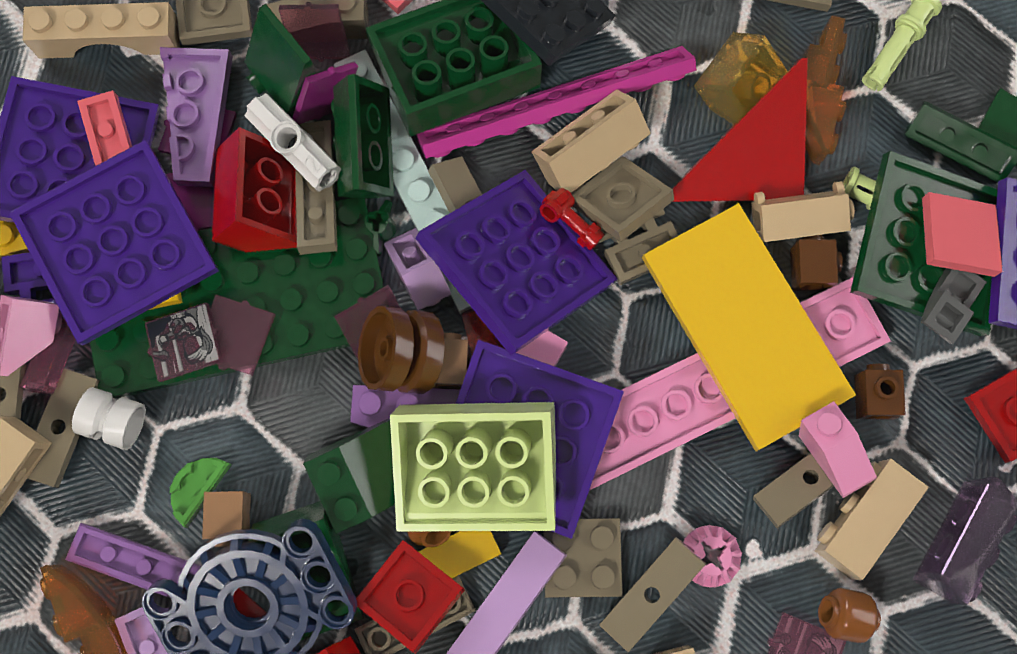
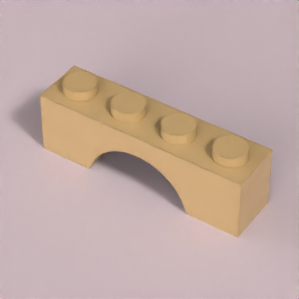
M169 2L24 7L22 40L39 59L74 57L78 49L95 44L124 46L136 50L143 55H160V47L179 48L180 46L178 20Z

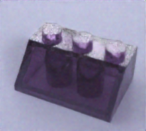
M994 476L963 482L912 580L952 604L968 605L969 602L974 601L978 597L983 587L981 579L986 569L990 568L999 557L1000 548H998L1000 541L1004 535L1013 529L1017 521V515L1015 514L1017 499L1002 480Z

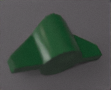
M385 200L379 210L368 213L364 218L367 229L373 235V248L376 250L377 256L382 254L384 241L391 239L396 232V224L390 217L393 204L391 200Z

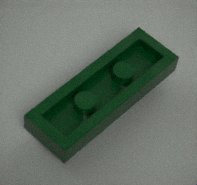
M926 101L922 103L905 131V136L996 182L1007 178L1017 164V147Z

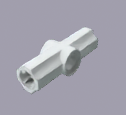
M265 93L260 97H255L247 105V112L244 116L270 142L273 149L282 154L317 191L320 192L333 185L338 179L341 168L314 141L312 136L303 130L268 94ZM297 136L294 146L288 148L291 139Z

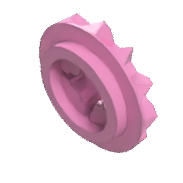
M712 525L698 527L690 532L683 543L701 559L706 556L703 550L704 547L701 544L702 542L710 549L724 547L720 551L721 554L717 557L722 569L720 570L713 563H708L692 581L704 587H719L731 582L740 570L742 556L736 537L724 528Z

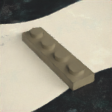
M331 120L299 124L334 161ZM296 170L297 248L300 255L337 251L335 182L331 187L319 192Z

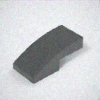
M946 268L927 302L921 323L948 343L954 344L974 314L969 308L987 282L975 273Z

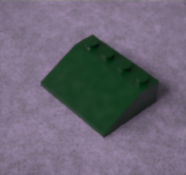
M441 0L365 28L396 110L409 137L540 88L542 63L538 55L481 0Z

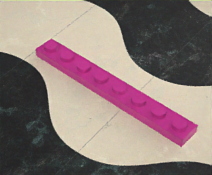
M683 46L673 48L466 115L419 133L417 138L425 158L443 157L452 150L463 146H477L486 139L497 135L514 134L519 128L527 125L545 124L555 116L564 113L573 114L581 112L586 106L600 102L616 89L625 94L632 91L642 92L650 89L652 85L666 80H680L685 77V74L697 71L695 57Z

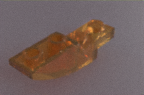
M831 15L822 30L819 46L810 44L802 58H808L805 147L812 163L820 165L828 154L833 155L839 139V134L834 133L836 122L842 120L846 108V101L842 100L844 87L835 85L840 70V65L835 64L837 54H842L847 40V33H843L845 18Z
M45 565L40 567L43 576L40 579L41 590L46 599L51 600L55 612L52 618L53 626L56 633L63 637L64 642L81 640L83 646L80 647V654H127L115 623L116 618L98 594L78 575L63 565Z

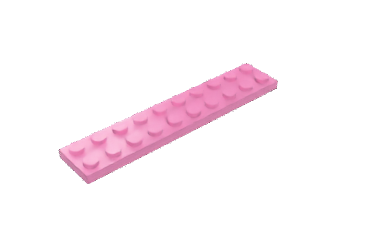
M854 277L800 303L839 367L891 342L869 300L850 293ZM698 353L622 389L624 394L590 490L735 419L733 412Z

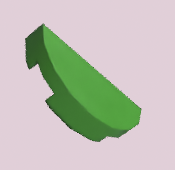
M202 458L195 462L187 463L176 474L170 486L171 506L174 511V517L183 527L188 528L203 507L204 492H213L232 464L218 458Z

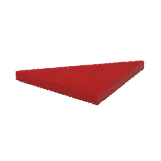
M808 58L798 59L758 102L687 171L685 176L672 188L674 194L672 202L754 201V193L763 192L765 200L804 195Z

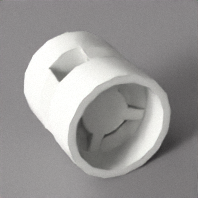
M91 387L82 395L76 406L72 419V430L76 434L94 440L102 437L104 443L128 450L137 440L143 427L146 412L145 405L124 397L116 401L112 397V393Z

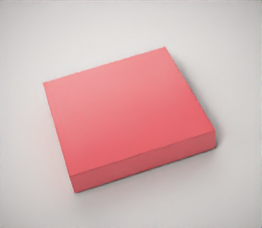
M928 192L922 197L927 265L992 277L1002 272L996 205Z

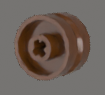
M386 306L374 308L363 324L358 347L359 372L362 382L366 387L372 390L392 392L397 389L399 392L425 394L431 390L439 378L444 359V333L439 319L432 312L407 310L405 312L401 308Z

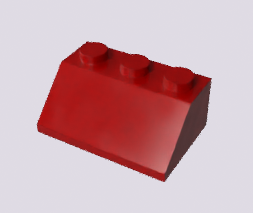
M239 127L216 151L212 241L242 252L297 248L296 169L282 154L273 149L266 138Z

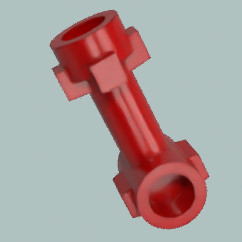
M560 188L556 192L552 190L543 199L540 206L542 217L551 223L556 222L559 218L562 219L580 236L576 242L591 251L605 236L601 231V227L595 222L589 225L571 209L575 200L568 190Z

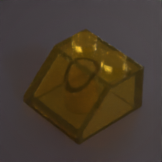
M732 32L694 87L710 110L734 125L787 70L765 35Z

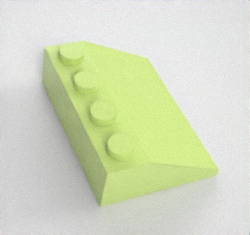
M554 402L399 405L390 414L397 532L555 531L556 434Z

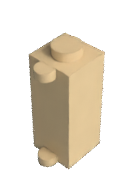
M842 181L833 183V191L765 200L763 192L754 193V201L751 202L753 227L763 242L851 231L850 220L854 219L855 214L854 204L849 198V194L845 193Z

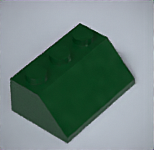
M347 75L333 86L334 99L331 103L332 114L335 118L333 148L336 153V164L341 168L338 179L335 181L338 197L348 199L394 197L390 90L388 87L359 75Z

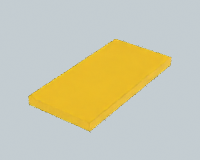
M739 203L643 254L642 260L755 451L798 429L802 419L833 401L838 406L856 396Z

